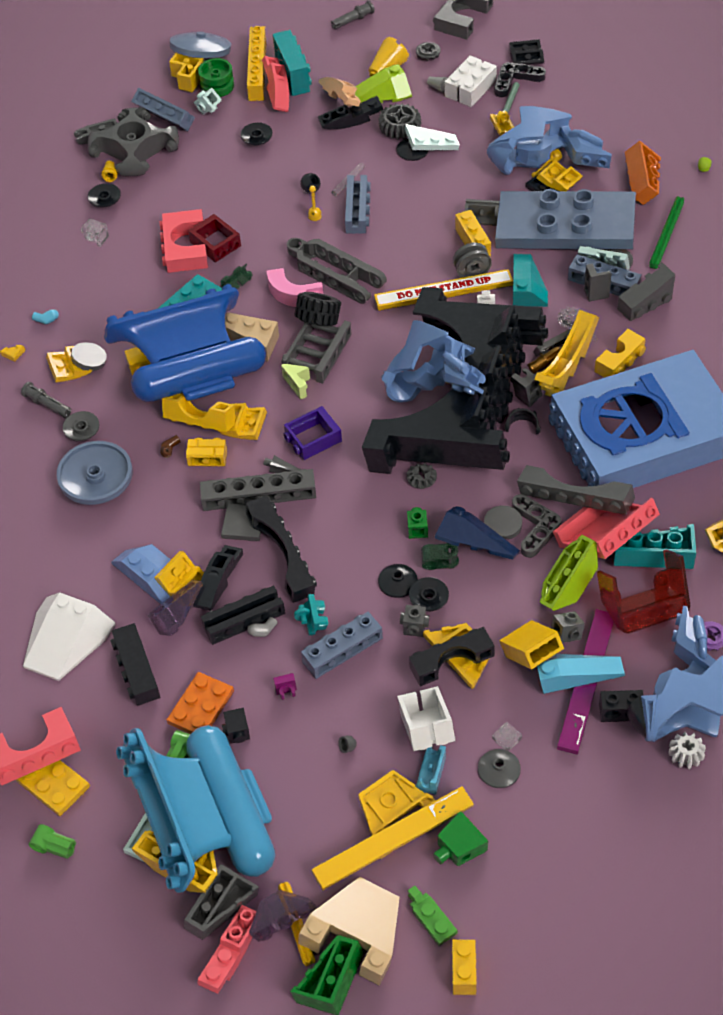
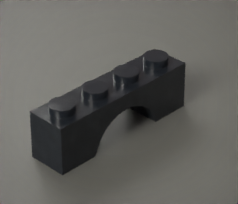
M484 627L472 629L462 636H455L447 642L435 644L427 650L414 653L409 657V666L421 687L439 679V669L445 661L455 657H464L477 664L495 656V645Z

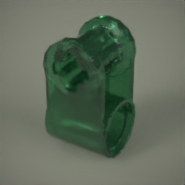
M449 543L424 545L421 548L422 567L426 570L455 568L459 564L457 556L458 547Z

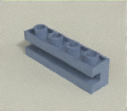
M139 87L131 101L138 107L145 108L149 113L186 131L189 130L195 119L186 110Z
M347 175L346 234L366 233V227L369 226V216L367 215H370V205H367V203H370V193L368 192H371V182H367V175H360V181H354V175Z

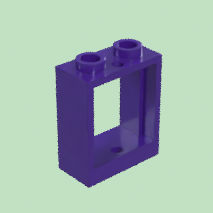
M323 406L284 424L285 433L283 435L286 442L292 444L296 455H300L303 460L342 442L341 429ZM320 424L327 434L303 446L296 435Z

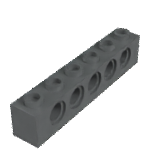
M313 469L200 482L203 511L227 509V504L246 505V502L268 496L269 500L274 503L316 498Z

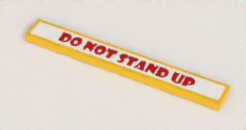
M509 269L378 293L374 294L377 309L380 311L416 304L422 287L443 288L444 296L449 298L482 290L512 286L513 279Z

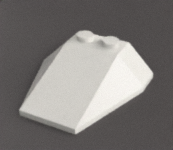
M63 593L48 596L36 612L23 667L60 681L106 641L116 624L93 604Z

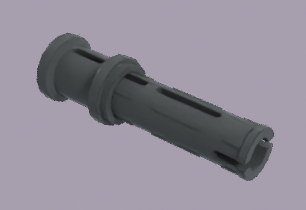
M369 0L361 6H355L353 11L331 21L333 29L336 30L357 18L363 19L369 13L373 14L375 12L374 6Z
M27 382L22 387V396L31 398L36 404H43L64 418L70 416L71 408L47 395L44 389H38L32 382Z

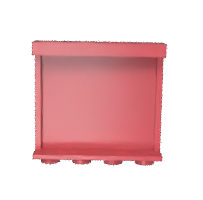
M650 498L643 505L632 503L626 515L583 507L556 528L553 534L559 547L564 549L573 541L578 540L579 536L584 535L596 541L597 557L606 559L659 516L660 513L653 498Z

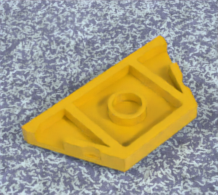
M467 623L454 627H441L439 631L430 632L425 630L423 631V636L433 646L447 642L455 636H462L472 630V628ZM455 657L446 662L473 689L489 659L475 664L470 659Z

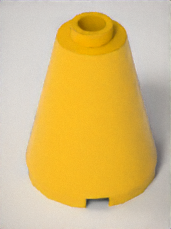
M386 37L368 70L369 76L371 77L392 65L399 64L401 66L409 57L405 46L402 43L400 45L396 43L397 40L395 38Z

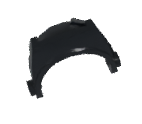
M523 408L512 410L504 428L506 432H509L510 425L513 422L526 420L535 425L536 434L541 432L536 411L532 412L529 409Z

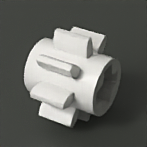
M482 290V294H477V303L495 304V294H490V290Z

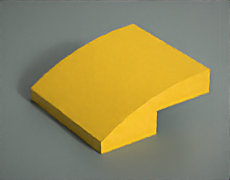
M554 160L536 178L555 190L568 191L582 179L583 175L572 166L566 169Z
M65 346L64 352L47 353L46 359L55 382L73 380L92 372V369H89V371L83 370L73 364L71 351L74 346Z
M246 403L233 404L235 405V426L227 432H220V434L233 438L258 440L267 414L265 407L248 408Z
M179 551L154 578L179 605L185 607L195 597L204 572L199 566H195L184 551Z

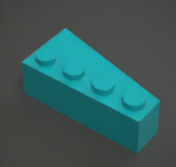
M694 524L687 525V528L679 529L678 526L670 527L666 531L654 529L645 534L638 532L613 552L614 566L694 569L696 558Z

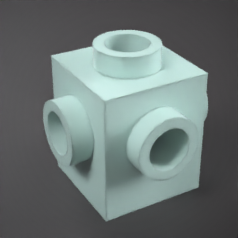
M210 88L206 92L202 90L197 95L198 99L193 103L204 115L207 112L211 114L218 108L216 105L222 99L213 88Z

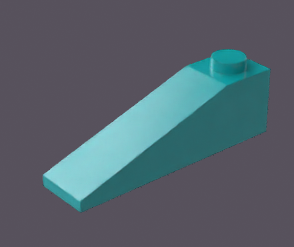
M514 254L513 305L548 307V291L531 254Z

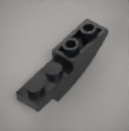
M378 96L361 102L359 107L352 106L348 108L347 105H343L317 117L323 129H343L371 121L369 116L384 109Z
M224 545L220 552L216 551L198 586L193 607L212 611L228 586V577L243 556L242 548Z

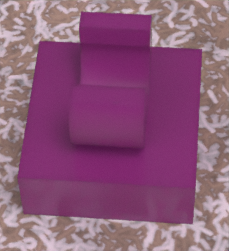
M293 673L273 678L276 694L280 695L282 700L285 699L284 693L291 692L292 697H295L297 688Z

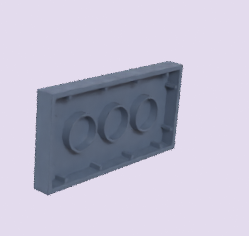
M553 189L544 191H501L495 235L496 248L579 249L582 246L594 249H633L636 192L590 191L587 189L578 191H556Z

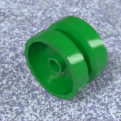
M213 58L204 61L199 66L198 73L201 91L204 90L206 92L213 88L219 97L226 96L234 89V78L230 62L225 59Z

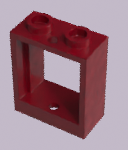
M215 214L188 230L190 243L193 245L205 244L207 256L215 263L241 246L240 234ZM216 231H220L227 237L215 246L206 240L207 237Z

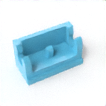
M440 745L438 751L433 750L432 747L426 749L416 787L421 791L434 795L437 794L446 760V746Z

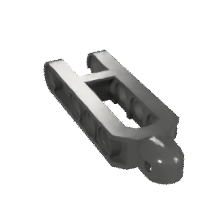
M291 238L287 241V251L292 257L297 259L300 272L361 304H364L371 298V293L356 282L358 279L375 288H381L387 281L382 271L320 239H312L306 242L300 238ZM318 257L345 271L348 275H340L332 271L331 268H326L319 264L318 261L311 259Z

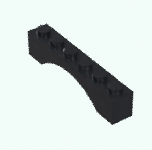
M268 496L246 502V515L252 527L269 536L280 547L285 556L288 567L285 577V589L291 601L295 603L308 598V594L315 595L316 579L313 575L309 574L308 565L305 560L302 561L298 546H294L291 533L286 531L283 518L276 513L277 509L274 502H271Z

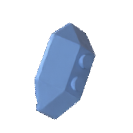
M152 544L125 550L111 562L163 607L173 600L154 578L171 559Z

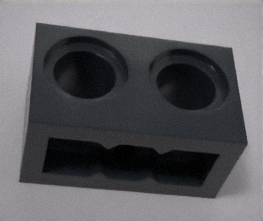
M643 690L601 691L599 699L601 722L630 721L626 710L637 697L644 696Z

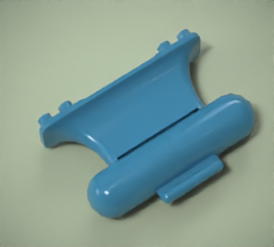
M202 726L195 729L189 735L186 744L189 758H173L156 752L147 744L139 728H133L129 733L124 734V744L117 747L116 755L119 760L124 759L123 774L125 777H131L161 851V856L158 860L159 868L167 870L169 875L166 877V886L169 890L174 889L177 893L184 892L195 875L194 862L204 854L220 848H227L234 867L242 875L257 877L266 873L273 866L276 856L275 849L264 825L272 821V816L253 772L250 769L240 770L226 735L218 727Z

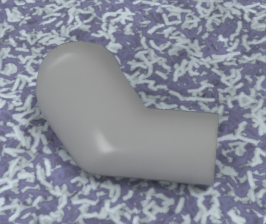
M270 617L265 624H251L247 630L252 636L266 637L278 622L275 618Z

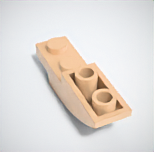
M331 77L319 79L318 82L329 93L330 97L342 99L343 103L349 107H352V105L359 107L361 100L355 95L357 88L353 84Z

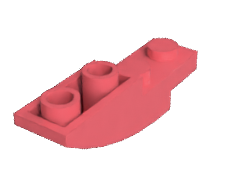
M264 56L262 62L269 81L267 91L273 109L288 112L289 86L285 65L280 64L278 58Z
M241 905L220 938L219 947L199 976L198 985L218 994L226 980L230 981L254 936L262 913Z

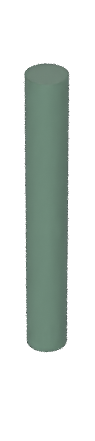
M514 82L503 111L509 113L520 86L518 82Z

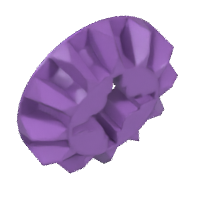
M712 621L704 622L707 636L708 633L711 636H715L714 641L711 638H707L708 651L712 649L718 651L723 647V626Z

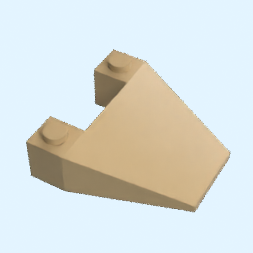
M359 877L309 915L299 933L298 944L319 954L330 932L359 941L361 948L368 951L361 964L359 975L380 986L392 959L400 897Z

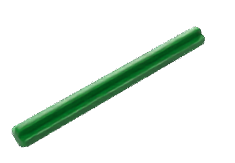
M677 196L649 262L650 268L657 269L683 207L684 197Z

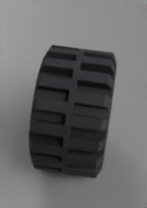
M302 292L298 294L294 315L299 320L321 326L336 325L338 323L341 301L326 294Z

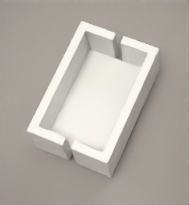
M469 56L445 81V97L457 101L459 87V102L472 107L496 82L497 66L485 61L482 63V60Z
M438 686L420 690L422 711H419L416 692L397 696L401 718L414 751L425 750L432 747V744L435 743L436 745H445L455 741L452 719Z

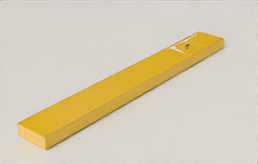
M463 786L318 865L311 872L323 891L452 819L460 811L468 810L473 807L474 803Z

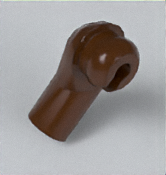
M177 435L161 444L160 453L163 457H170L173 447L181 443Z

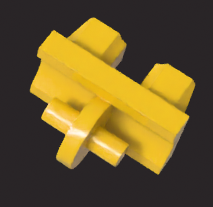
M499 111L498 114H490V119L499 136L514 128L508 112Z

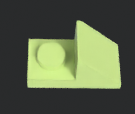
M282 364V375L300 399L307 397L306 389L308 386L306 381L310 379L309 368Z

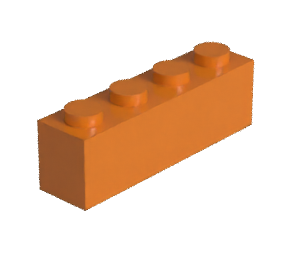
M638 141L625 151V162L628 168L627 173L629 175L631 191L636 192V201L644 205L659 194L660 182L658 178L660 173L658 169H660V164L658 162L661 160V157L644 143Z

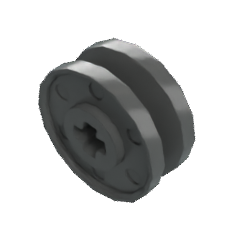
M473 242L460 247L453 256V264L461 278L485 274L492 266V260L488 251L481 243Z

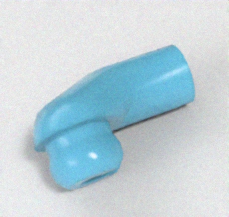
M49 310L43 314L34 312L32 320L43 324H50L58 318L59 313L57 310Z

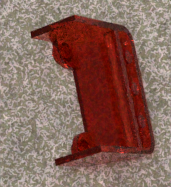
M668 549L663 550L666 569L655 574L653 579L654 589L621 599V594L617 587L616 577L601 570L597 571L601 601L620 631L629 634L677 618V613L682 614L683 606H687L689 611L690 598L684 556Z

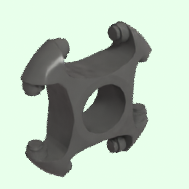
M133 107L122 109V112L117 116L120 122L102 133L97 131L90 132L87 142L88 152L91 157L97 158L100 152H105L123 161L115 166L116 171L121 176L144 175L150 168V165L146 162L148 158L164 148L169 152L178 149L179 134L175 126H168L163 129L146 122L151 118V114L145 108ZM134 133L137 140L127 141L126 136Z

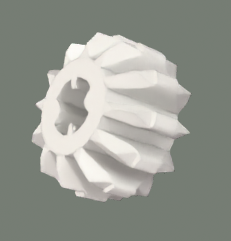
M686 732L682 736L677 734L674 740L670 741L669 756H672L673 763L679 762L680 768L686 765L690 769L692 764L698 767L700 761L704 760L706 747L702 744V738L695 739L694 733L691 736H688Z

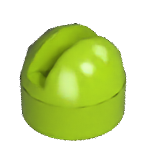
M707 157L700 158L698 169L702 172H707L712 164L711 159Z

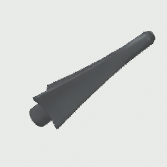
M275 455L272 460L265 458L263 464L270 467L269 472L274 473L302 470Z

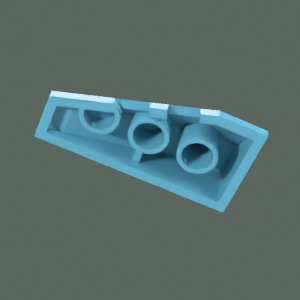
M555 654L537 666L544 694L625 676L621 657Z

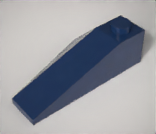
M458 506L452 507L446 512L435 534V539L451 545L459 546L462 543L470 545L471 550L487 549L489 554L508 559H514L520 552L519 549L472 513Z

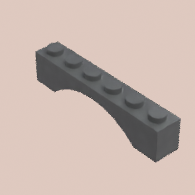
M526 465L517 480L520 494L626 515L635 500L632 484L614 481L598 486H573L554 479L544 468Z

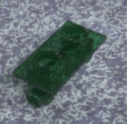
M247 264L242 267L238 266L232 275H226L222 278L220 287L231 284L232 288L239 289L240 285L237 282L243 286L252 279L253 274L251 271L246 270Z

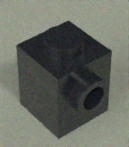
M244 707L223 712L226 724L221 725L223 733L229 737L230 744L242 743L250 739Z

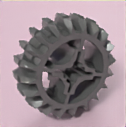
M396 103L395 105L385 107L378 118L380 130L386 137L390 136L391 139L394 137L397 140L399 138L405 139L407 137L405 132L406 124L421 127V115L418 109H415L414 106H409V104L403 105L401 103L398 105Z

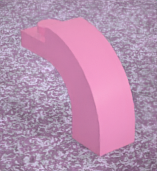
M283 268L266 271L268 286L272 296L285 305L296 307L298 294L302 292L323 294L322 282L296 285L286 279Z

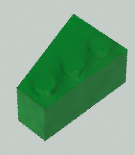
M337 935L319 956L320 960L312 969H308L304 979L297 987L294 986L290 991L296 1003L333 1015H339L364 954L359 941Z

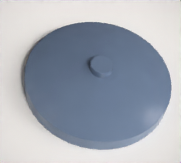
M186 32L172 36L170 38V48L176 53L189 57L217 58L231 52V42L224 37L211 33Z
M91 441L74 447L64 455L57 468V481L63 494L74 502L86 505L101 504L118 497L128 487L133 475L131 460L127 452L120 446L106 441Z

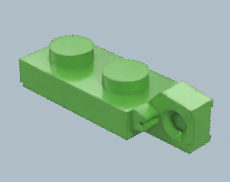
M416 886L408 890V896L412 900L410 906L413 914L438 946H441L458 934V930L431 896L429 897L427 893L422 895Z

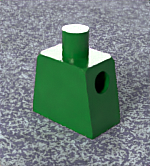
M460 811L438 834L437 839L440 849L434 852L433 856L439 864L444 863L450 858L456 866H460L485 853L488 850V840Z

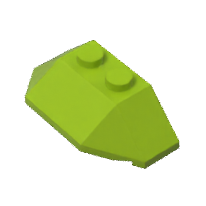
M581 535L578 537V540L573 541L562 551L543 582L542 597L540 598L541 604L555 611L579 600L598 569L596 541Z

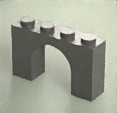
M447 0L433 18L434 30L467 40L474 31V18L463 16L456 12L462 9H472L487 14L493 6V0Z

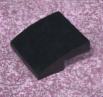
M540 39L509 42L512 63L532 65L545 62Z

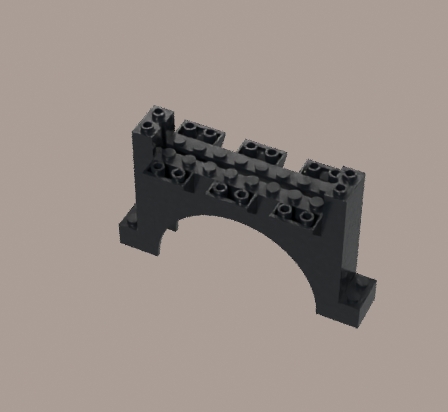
M422 287L413 310V315L422 316L423 322L448 332V336L476 348L473 354L465 357V362L476 367L485 375V382L483 384L479 383V387L484 392L483 394L474 393V395H471L463 390L458 392L451 389L439 401L417 413L393 419H372L362 445L369 472L391 474L397 460L504 470L506 463L510 460V452L507 451V439L504 438L503 431L497 430V422L503 424L505 416H508V405L513 400V392H510L511 376L513 374L521 375V365L525 362L526 354L523 352V344L543 346L544 340L548 338V328L545 326L546 315H543L542 307L450 302L444 296L443 288Z

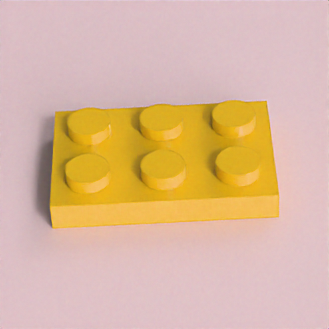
M61 760L16 779L21 786L58 816H61L90 787L89 782Z

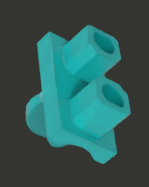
M308 594V601L304 605L298 606L299 609L294 612V618L297 621H301L302 624H307L309 635H315L317 630H326L329 622L328 617L318 616V614H323L325 611L324 601L315 600L314 594Z

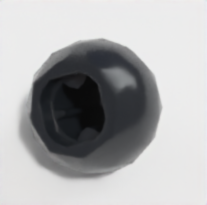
M307 173L301 178L300 185L304 192L311 194L309 188L314 186L316 188L314 193H316L321 187V182L316 174Z

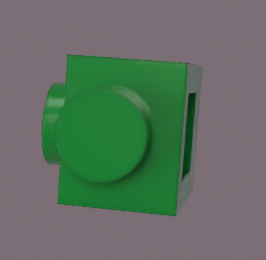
M414 507L411 511H407L409 539L428 537L426 510Z

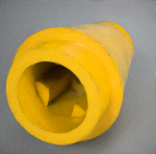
M111 160L106 161L101 173L102 178L106 182H113L118 177L115 164Z

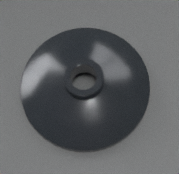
M260 122L248 124L241 130V139L250 145L264 144L273 135L271 127Z
M408 138L402 140L397 145L399 157L408 161L420 160L429 152V150H412Z
M103 183L94 186L89 191L88 200L96 207H109L118 202L121 192L116 185Z
M393 564L382 570L378 583L380 589L386 595L401 598L409 595L412 584L418 578L411 567L404 564Z
M433 577L417 580L409 590L411 603L426 607V612L441 609L449 598V590L446 584Z

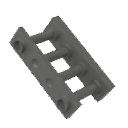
M344 320L341 327L339 326L338 328L304 322L302 329L287 354L283 355L282 364L308 367L310 371L316 374V382L323 384L352 335L351 322ZM316 328L336 335L334 339L329 340L312 335L311 332ZM308 340L328 346V349L321 352L304 347V344ZM299 353L319 358L321 361L315 365L298 360L296 357Z

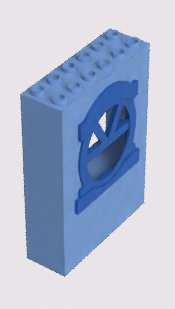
M694 349L551 395L549 422L556 428L558 438L563 440L566 452L571 454L573 464L578 466L581 478L586 480L588 486H598L615 481L632 484L633 488L723 459V393ZM636 394L650 398L662 417L660 426L653 433L646 435L624 400L625 397ZM615 401L621 411L602 409V407L606 403ZM599 417L625 420L610 434L602 427ZM629 426H631L637 436L636 439L620 438Z

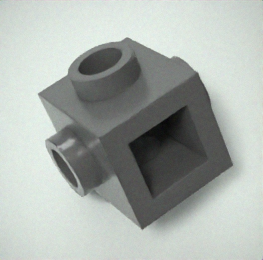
M406 605L405 613L401 612L400 624H403L404 635L424 637L423 631H425V627L429 626L430 616L426 615V607Z
M575 611L553 615L551 629L558 631L562 643L581 640L585 623Z

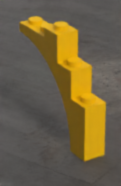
M582 310L578 311L570 333L558 355L544 371L537 372L534 380L539 381V385L542 386L541 389L546 391L545 395L551 397L552 394L564 391L568 377L574 376L580 357L585 358L600 317Z

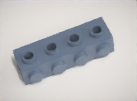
M576 254L568 270V280L584 285L586 265L593 264L597 273L610 271L612 274L610 294L617 296L623 294L635 283L639 285L642 274Z
M369 611L363 615H358L353 621L346 625H341L333 633L325 635L318 642L305 647L301 651L302 663L314 678L317 679L383 639L382 627Z

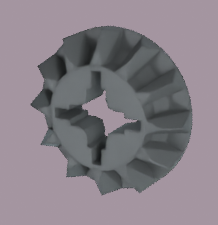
M425 42L417 46L416 53L417 57H421L422 60L427 59L428 61L429 59L434 60L435 57H439L441 49L435 43Z
M417 463L415 466H410L409 471H407V481L415 488H428L437 479L436 470L433 469L432 465L428 466L426 463L423 465ZM419 472L425 474L424 479L419 475Z

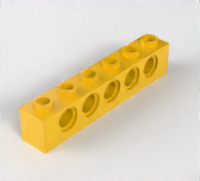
M265 26L250 27L247 73L249 101H264L265 68L262 59L266 56L267 40Z

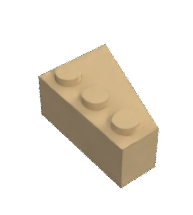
M227 312L225 325L230 340L233 341L243 337L258 339L264 345L266 361H269L279 338L278 322Z

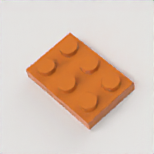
M198 672L167 718V724L189 734L199 727L212 726L232 696L234 687Z

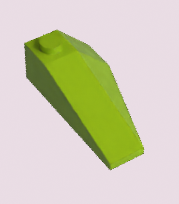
M399 64L384 68L355 86L357 88L355 95L361 102L378 96L381 103H383V100L398 102L412 97L406 74Z

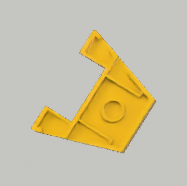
M394 770L358 794L372 836L387 828L417 805L423 808L436 800L430 794L424 793L415 787V784Z

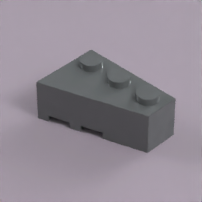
M663 262L658 265L659 269L653 274H646V279L639 285L635 283L619 296L617 309L629 321L640 318L643 314L655 310L658 306L668 303L672 299L676 274Z
M222 864L217 869V877L207 891L201 893L184 919V929L202 940L237 913L241 905H247L258 896L259 886Z

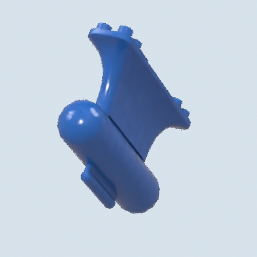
M227 284L222 287L221 291L216 292L214 288L209 289L203 297L148 312L134 314L133 311H127L122 318L117 319L115 315H112L106 319L108 324L105 328L104 339L108 344L121 341L129 342L140 349L150 362L149 365L138 368L131 377L132 391L138 399L144 402H153L183 393L186 400L192 401L232 389L235 386L234 377L255 372L263 366L266 361V351L264 345L258 339L243 337L231 341L228 336L225 315L226 312L236 306L239 296L237 288H232L231 284Z

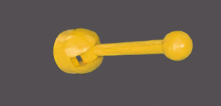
M558 149L552 151L550 159L536 172H533L532 177L537 176L550 162L554 160L559 162L563 157L562 153Z
M311 186L309 191L312 197V207L308 211V218L311 221H318L322 217L321 210L315 204L314 192L316 188Z

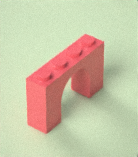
M202 209L162 214V221H159L160 230L163 231L160 233L161 242H164V244H161L162 254H165V256H162L163 266L167 267L168 273L208 268L205 244L180 246L174 243L178 238L189 235L188 230L203 221Z
M62 707L42 715L48 729V734L42 743L32 749L25 751L13 750L8 746L3 732L0 733L1 786L81 751Z

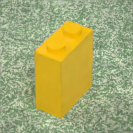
M532 620L499 640L506 658L531 670L564 649L558 631Z

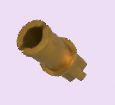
M555 347L544 355L540 354V357L527 364L529 370L534 374L541 368L548 367L549 363L558 355L560 348Z

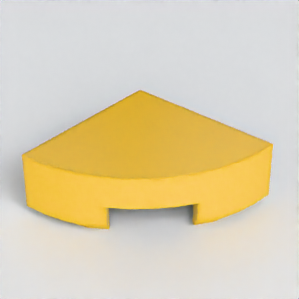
M16 345V347H5L0 351V354L15 362L26 350L24 346Z

